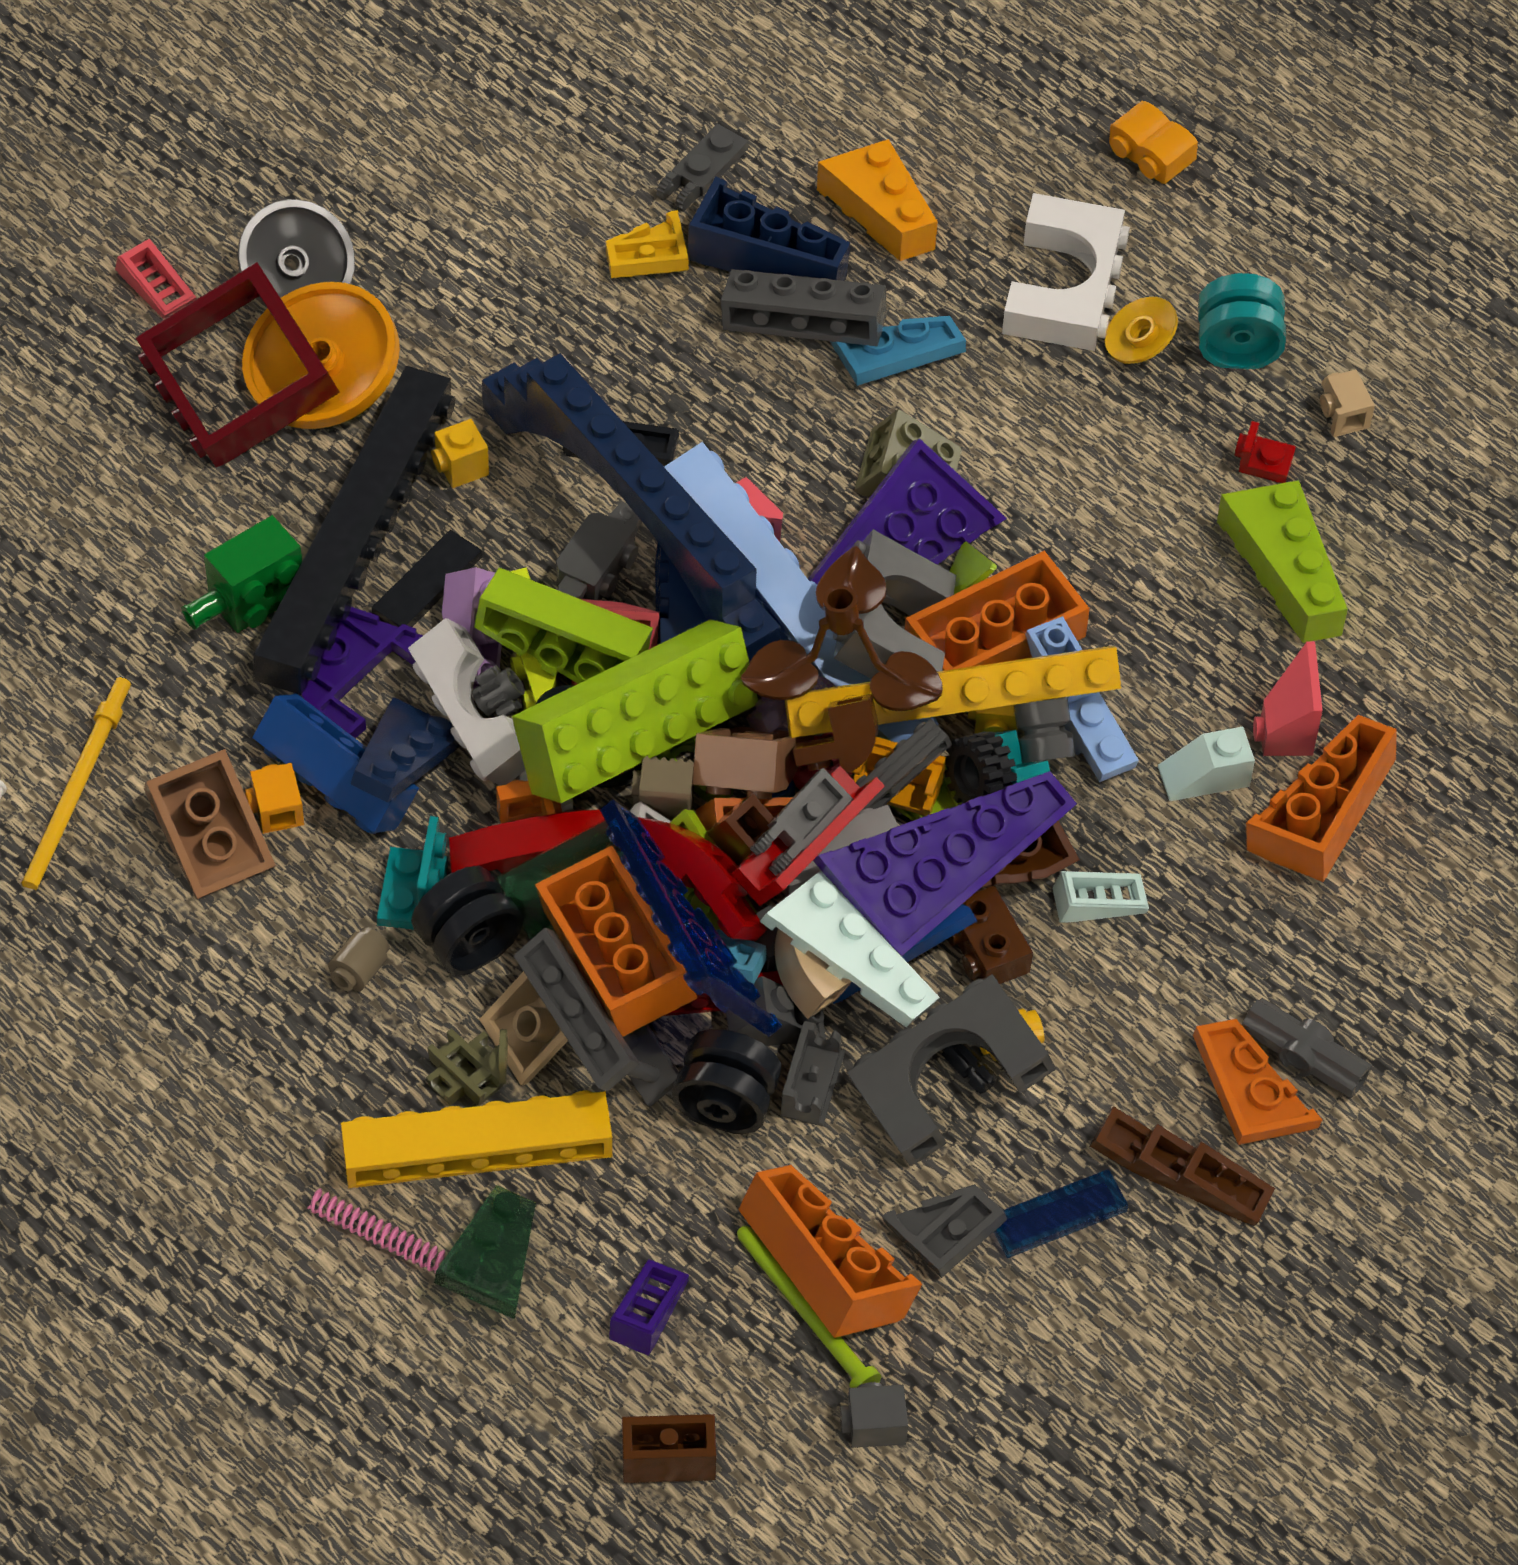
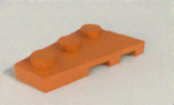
M1237 1019L1196 1026L1193 1038L1238 1145L1319 1128L1323 1119L1313 1108L1308 1110L1296 1096L1298 1090L1288 1078L1282 1080L1267 1062L1269 1056Z

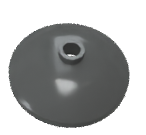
M290 199L278 201L264 207L245 226L238 244L237 259L239 271L241 272L258 262L280 298L310 284L321 282L350 284L353 277L355 254L348 232L331 212L312 202ZM285 259H292L296 264V270L287 269L284 264ZM260 296L256 298L262 305L267 307Z

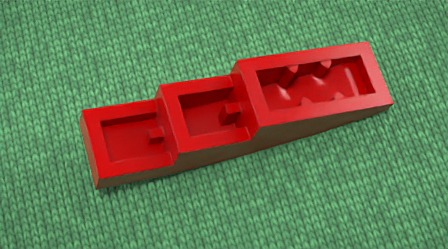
M622 808L543 815L492 825L450 837L451 873L465 867L481 866L488 871L498 869L506 877L543 864L550 872L570 867L613 845L616 851L628 848L625 812Z

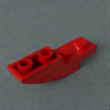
M634 816L629 821L638 834L637 841L640 846L652 854L660 864L661 868L659 870L663 878L676 887L694 888V893L698 899L711 907L719 918L717 924L723 933L732 939L757 941L764 934L767 928L760 922V919L744 898L748 892L731 875L738 865L727 854L710 841L678 825Z

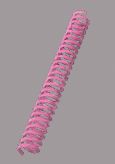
M321 1188L316 1190L311 1205L307 1207V1209H311L313 1214L319 1213L320 1218L326 1217L328 1222L334 1220L336 1226L342 1224L343 1229L349 1228L351 1233L357 1232L359 1237L365 1236V1239L367 1241L372 1240L374 1245L380 1243L382 1249L388 1247L389 1252L396 1251L397 1256L403 1255L405 1260L411 1259L413 1264L419 1263L421 1268L427 1266L429 1272L435 1271L437 1276L442 1274L443 1279L450 1278L451 1283L458 1282L459 1287L466 1286L467 1291L473 1290L475 1295L481 1294L483 1299L489 1297L491 1303L496 1302L508 1286L507 1280L504 1281L499 1295L493 1299L494 1290L500 1283V1277H496L489 1293L485 1295L486 1286L489 1285L492 1279V1273H488L482 1288L477 1291L478 1283L482 1280L485 1273L484 1269H481L475 1278L474 1285L469 1287L470 1280L477 1270L476 1265L470 1268L466 1281L461 1283L462 1276L469 1267L468 1261L463 1263L458 1277L454 1279V1273L461 1263L460 1257L454 1261L450 1274L446 1275L447 1267L450 1266L453 1260L452 1253L447 1256L442 1270L438 1271L439 1263L442 1262L446 1254L445 1249L440 1251L435 1265L430 1267L431 1260L438 1251L437 1245L431 1249L427 1262L423 1264V1257L430 1248L429 1242L424 1244L419 1258L415 1260V1254L421 1247L422 1238L417 1239L411 1255L407 1256L408 1248L412 1245L415 1238L414 1234L408 1237L403 1251L399 1252L400 1244L404 1242L407 1236L406 1230L402 1231L399 1235L396 1247L391 1248L392 1241L399 1233L398 1226L392 1230L388 1243L384 1245V1238L390 1232L391 1223L385 1225L380 1239L376 1241L377 1232L381 1230L384 1221L383 1219L378 1220L372 1236L369 1237V1229L373 1227L376 1221V1216H371L365 1231L361 1233V1226L368 1218L367 1211L363 1212L357 1228L353 1229V1223L361 1212L360 1207L354 1210L349 1224L345 1225L346 1217L350 1215L353 1209L352 1203L347 1205L342 1220L338 1222V1214L342 1212L345 1200H341L338 1203L334 1216L330 1218V1211L335 1207L338 1200L337 1196L332 1197L326 1213L322 1214L323 1206L327 1204L330 1198L329 1192L323 1195L318 1209L314 1210L315 1202L322 1195Z

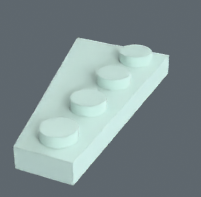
M819 871L778 903L760 920L770 930L777 927L791 937L793 940L790 944L802 953L806 954L809 950L827 963L829 966L826 970L840 980L842 978L849 979L861 988L860 995L905 1027H908L940 998L822 871Z

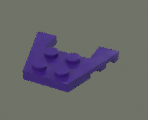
M351 607L345 621L340 620L336 627L337 634L331 650H324L321 656V666L317 678L314 681H308L300 696L356 739L366 730V719L339 700L392 651L413 665L416 661L408 647L423 635L417 634V629L405 624L397 627L379 621L378 615Z

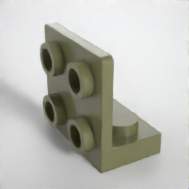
M897 409L871 429L854 491L862 496L870 497L912 441L920 438L955 471H957L962 449L949 439Z

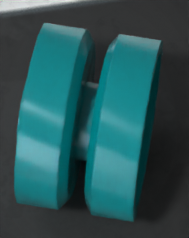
M1248 273L1221 276L1208 283L1200 292L1198 300V320L1200 323L1198 332L1199 349L1203 357L1214 366L1236 369H1258L1276 361L1284 352L1286 345V324L1284 322L1285 297L1280 286L1269 278Z

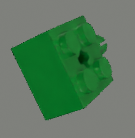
M273 515L204 554L208 593L181 607L186 622L192 629L196 630L200 625L221 614L231 627L239 633L247 627H258L266 620L269 614L278 609L302 563L301 546Z

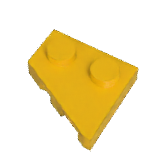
M678 210L666 213V221L650 228L648 223H644L633 228L627 234H620L606 241V256L611 278L689 270L688 254Z

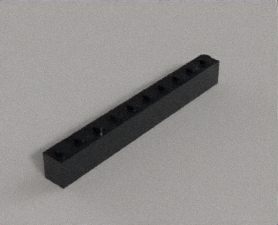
M405 366L253 654L254 680L256 682L302 695L308 681H314L317 678L324 650H331L337 634L336 627L340 620L345 621L347 619L355 590H362L370 561H377L385 532H392L400 503H407L414 476H420L424 470L427 451L430 446L435 447V432L441 430V423L444 418L450 419L452 416L456 398L451 395V378Z

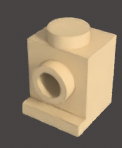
M1357 370L1332 373L1325 377L1321 383L1324 394L1320 396V405L1326 418L1332 417L1333 419L1330 431L1332 436L1337 437L1370 428L1375 404Z

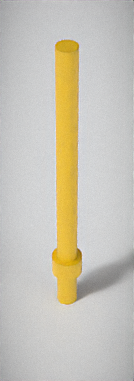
M116 678L106 701L101 702L93 717L95 725L21 882L23 887L34 890L38 889L111 728H117L123 715L121 707L131 687L130 681L125 678Z

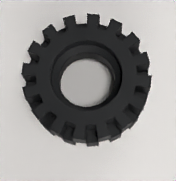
M984 731L951 741L952 745L946 749L949 756H945V764L949 766V769L945 770L944 775L945 778L950 777L951 783L947 787L949 792L955 790L956 794L953 799L956 803L962 802L964 804L974 798L997 792L1013 785L1011 782L1017 780V773L1011 771V767L1016 766L1014 758L1009 760L1007 756L1011 751L1008 745L1002 747L1003 739L1000 736L995 737L994 732Z

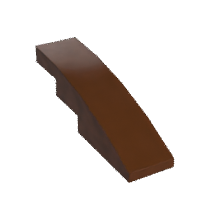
M1114 1106L1107 1112L1089 1146L1145 1179L1253 1226L1259 1222L1275 1190L1274 1187L1202 1141L1193 1147L1159 1124H1156L1150 1130Z

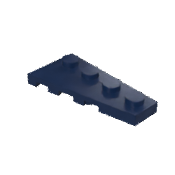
M393 697L355 768L351 785L388 803L459 748L460 744L455 740L450 730L454 726L443 717L431 716Z

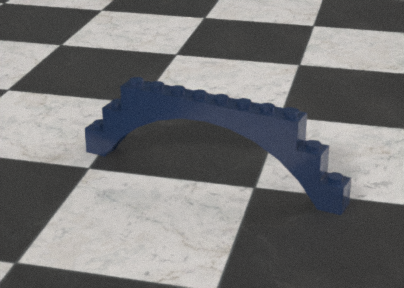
M561 353L543 363L538 358L521 367L514 362L482 380L483 409L507 435L529 432L551 439L569 449L593 468L625 500L649 529L676 567L707 621L711 619L741 627L749 663L761 648L769 643L780 640L781 626L756 600L757 569ZM757 694L759 704L753 706L752 710L769 729L787 719L785 700L769 699Z

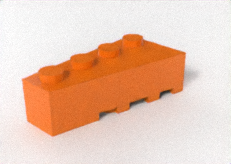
M792 1165L756 1172L738 1210L834 1338L896 1323L905 1318L922 1286V1283L912 1274L904 1277L894 1268L892 1264L895 1258L882 1247L877 1250L872 1248L859 1236L862 1228L851 1218L846 1219L836 1215L829 1208L832 1201Z

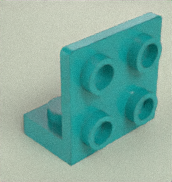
M430 816L424 850L390 847L377 914V926L414 930L411 923L414 909L421 898L436 883L446 877L448 868V856H445L447 834L440 832L439 817Z

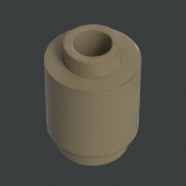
M369 927L362 928L360 932L352 933L328 964L332 981L345 991H351L352 989L362 991L387 960V952L390 949V945L386 938L378 931Z

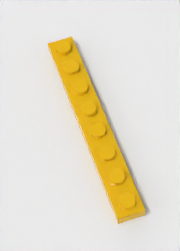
M1107 646L939 671L937 673L942 681L943 693L938 700L908 711L888 710L880 706L875 700L874 705L878 725L1121 689L1117 648L1115 646ZM870 682L810 690L801 697L785 700L789 736L795 738L832 732L827 709L830 702L871 694Z

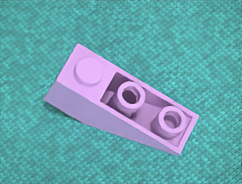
M477 567L445 575L442 618H447L465 627L484 658L476 676L495 665H498L500 669L502 644L474 628L479 599L495 574L494 572ZM476 679L474 680L473 689L479 686Z

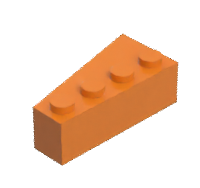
M1357 715L1323 748V754L1312 765L1307 763L1298 772V778L1285 791L1280 790L1270 799V805L1260 815L1256 813L1246 822L1247 851L1270 862L1324 882L1396 760L1397 729Z

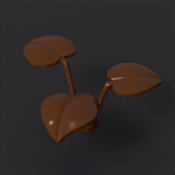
M857 546L852 547L841 555L827 569L818 582L816 599L820 608L824 610L825 617L819 620V630L811 652L806 655L804 647L794 641H774L761 648L753 656L748 668L741 675L743 685L762 697L775 700H790L801 697L812 690L819 680L818 670L811 663L818 658L826 631L830 629L837 635H848L856 630L873 666L880 671L870 681L871 694L880 706L892 711L913 710L938 700L943 693L939 674L920 655L899 651L889 657L886 665L879 660L864 629L863 620L859 618V614L871 612L883 602L887 592L886 582L880 571L867 560Z

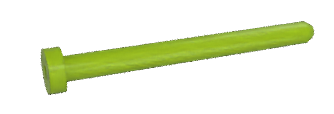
M746 1225L740 1227L737 1231L738 1240L852 1378L849 1384L850 1388H857L859 1385L869 1382L879 1383L882 1376L874 1366L865 1367L842 1337L834 1338L754 1230Z

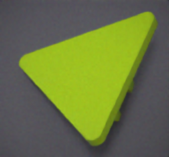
M964 542L961 545L949 571L956 575L954 594L987 579L997 568L995 563L968 542Z

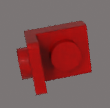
M1252 421L1248 434L1240 433L1234 456L1241 458L1239 472L1279 483H1286L1296 446L1258 436L1260 423Z

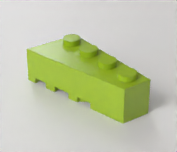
M1299 480L1221 494L1217 523L1235 543L1234 547L1241 557L1248 561L1256 573V578L1263 588L1266 587L1276 601L1275 605L1302 643L1342 636L1348 608Z
M500 567L479 599L474 628L521 656L526 652L532 655L542 665L541 669L555 676L559 672L577 684L648 650L653 628Z

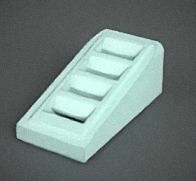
M1061 871L1052 888L1060 923L1145 914L1149 909L1141 874ZM1120 887H1128L1130 900L1123 899ZM1110 888L1112 899L1106 898L1104 889ZM1093 890L1094 898H1089L1087 891Z

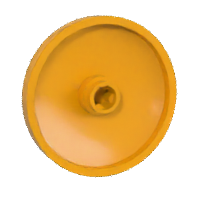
M342 282L310 284L281 297L286 308L340 391L334 397L287 426L301 429H321L344 423L364 412L377 401L388 387L394 376L399 359L400 345L398 332L384 305L365 289ZM268 308L252 327L247 337L242 357L244 380L257 404H260L308 374L307 369Z

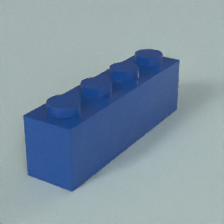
M298 694L274 696L252 737L265 747L264 753L273 760L284 762L285 764L292 763L295 777L299 781L320 790L325 794L324 799L327 803L348 812L355 818V824L368 833L376 834L378 832L395 830L419 790L412 783L387 803L351 785L355 768L367 747Z

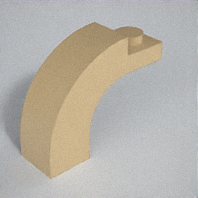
M778 929L775 940V960L780 979L792 1001L804 1016L809 1019L836 1001L852 981L845 978L840 980L826 970L829 966L827 963L809 950L806 954L802 953L790 944L793 939Z

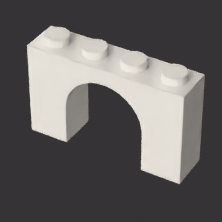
M1033 193L1026 220L1024 245L1070 254L1080 259L1089 268L1092 275L1084 283L1067 289H1052L1012 281L1004 311L1002 334L1095 351L1097 339H1105L1110 316L1103 314L1104 309H1112L1116 286L1110 285L1111 278L1119 279L1123 256L1117 255L1118 249L1126 250L1130 227L1123 226L1125 210Z

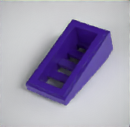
M648 1259L611 1318L609 1339L649 1356L689 1281V1275ZM650 1278L670 1286L669 1291L648 1284ZM644 1293L662 1302L658 1304L641 1297V1295ZM636 1308L640 1311L652 1315V1318L649 1319L647 1317L636 1314L633 1312V1310Z

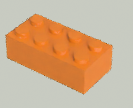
M1044 550L905 618L904 630L945 652L942 671L1032 658L1025 635L1026 631L1062 616L1076 640L1079 641L1086 637L1090 608Z
M613 845L535 884L544 913L622 1037L697 999L688 968Z

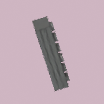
M932 719L917 725L913 731L914 734L910 738L901 740L894 747V752L889 757L881 758L868 776L863 775L856 781V784L862 787L877 777L885 786L863 809H876L886 805L952 745L948 735Z

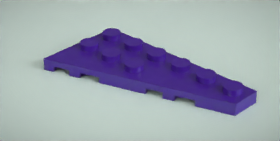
M919 438L912 441L809 576L808 580L818 585L827 569L841 555L851 549L857 540L863 542L873 529L931 562L939 564L949 555L960 549L964 542L971 543L981 534L1007 518Z
M1049 771L1007 786L986 796L974 798L953 808H947L894 827L876 836L853 842L843 848L820 854L813 861L902 957L1077 805V803Z

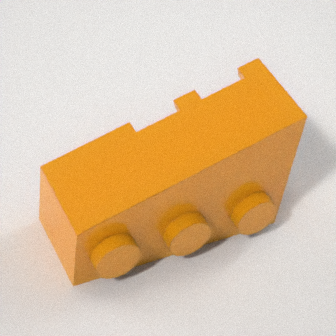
M889 139L818 162L817 191L824 197L828 196L842 208V212L846 216L854 218L867 229L866 233L899 261L935 250L938 221Z

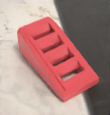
M150 239L117 257L115 270L163 319L196 300L193 292ZM146 263L150 265L149 268L142 272L137 269ZM157 272L161 275L149 283L146 278ZM166 282L171 285L159 293H156L154 290ZM175 292L181 295V297L167 305L163 301V299Z

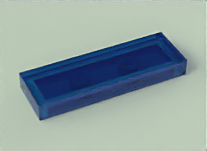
M1107 1169L1004 1209L1007 1220L994 1231V1234L1006 1257L1010 1258L1125 1213L1128 1210V1203L1110 1170Z

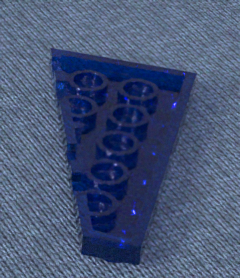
M612 799L600 810L608 824L605 832L609 839L622 850L624 855L620 857V860L624 867L637 878L639 884L636 886V890L642 899L652 906L655 913L651 915V918L655 925L668 936L670 943L667 945V948L672 956L686 969L687 972L683 977L688 986L698 995L706 993L724 1013L730 1010L768 1037L772 1036L782 1027L781 1023L774 1014H769L756 1004L755 1001L761 996L753 983L749 982L739 970L733 967L737 963L736 958L702 909L697 907L694 910L692 905L683 896L688 892V889L682 880L676 877L661 862L665 856L639 818Z

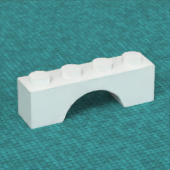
M447 618L443 619L408 647L416 661L413 664V669L419 678L429 684L433 690L432 701L443 715L448 716L454 727L450 729L451 733L463 748H467L473 758L470 761V766L475 774L483 781L489 780L501 786L506 785L525 771L513 719L505 715L483 718L479 714L474 703L472 691L475 676L484 658L465 627Z

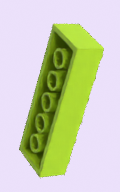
M710 619L512 716L531 794L563 803L642 763L643 758L646 756L652 758L696 736V733L704 732L759 704L757 694L744 686L741 681V675L750 664L741 627Z

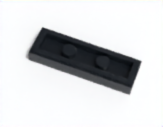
M450 529L372 606V614L378 615L380 621L400 627L402 624L413 627L443 597L445 575L472 568L482 558V550Z

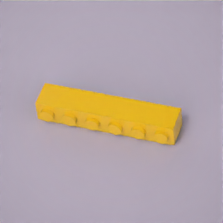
M584 1090L569 1096L552 1098L548 1096H535L527 1101L510 1103L491 1101L483 1106L461 1108L459 1106H448L440 1111L425 1113L405 1111L391 1117L373 1118L362 1116L352 1121L341 1122L348 1189L613 1157L612 1131L606 1091L594 1093Z

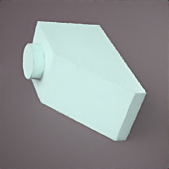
M1237 727L1200 735L1158 764V769L1170 802L1250 787L1255 759L1244 727Z

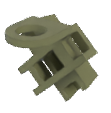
M451 1028L447 1031L448 1042L440 1049L436 1048L433 1044L427 1047L429 1059L437 1067L436 1070L426 1077L428 1085L450 1106L465 1094L475 1104L480 1106L501 1089L503 1084H506L507 1029H500L499 1045L492 1049L487 1045L488 1034L483 1031L467 1043ZM457 1052L459 1055L450 1061L448 1058ZM470 1061L478 1070L475 1071L467 1062ZM443 1081L450 1087L449 1090L441 1084ZM488 1081L489 1084L481 1090L479 1087Z

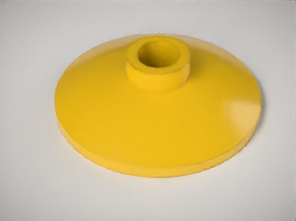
M1144 297L1127 304L1116 313L1108 325L1106 338L1104 339L1106 350L1113 359L1125 364L1140 363L1156 356L1170 343L1177 330L1178 316L1175 308L1169 301L1160 297Z

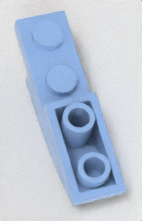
M1063 616L1028 629L1025 633L1032 658L1082 650ZM1099 692L1062 697L1068 698L1071 721L1065 725V730L1073 734L1075 754L1083 753L1099 782L1136 767L1139 760Z

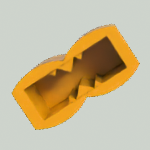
M1139 102L1110 125L1109 144L1113 152L1120 158L1127 157L1134 163H1137L1142 174L1149 179L1155 178L1160 183L1166 184L1197 159V139L1186 128L1170 121L1162 111L1149 102Z

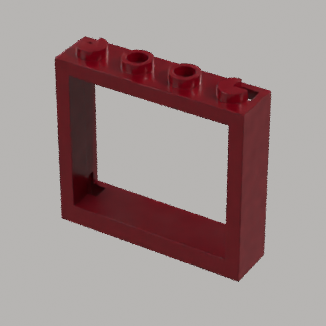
M258 262L136 337L144 351L137 355L149 375L157 372L160 380L154 384L167 404L174 400L177 408L171 412L184 432L191 428L195 436L189 439L194 450L200 458L207 454L215 467L230 462L340 393ZM260 296L307 369L308 374L209 435L162 356Z

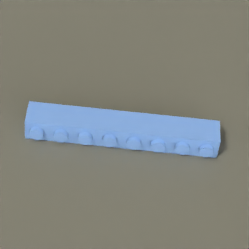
M703 442L699 443L664 466V468L757 569L756 600L781 626L780 640L799 643L804 647L806 655H808L813 648L819 630V620L825 617L824 610L820 608L816 599L817 584L807 579L799 568V562L794 553L781 545L774 536V529L770 522L764 516H759L751 506L745 489L740 484L734 483L724 470L721 458L714 451H709ZM830 629L827 630L818 658L811 663L818 670L819 680L813 689L870 682L871 679L834 659L836 640L833 639L834 632Z

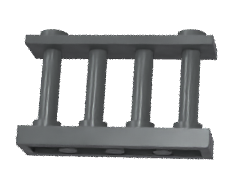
M544 928L514 955L599 1089L608 1092L628 1075L648 1106H652L673 1088L679 1072L648 1024L622 1037L553 930Z

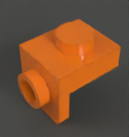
M515 780L506 785L496 786L497 812L500 824L530 817L562 813L561 803L531 794L528 781Z

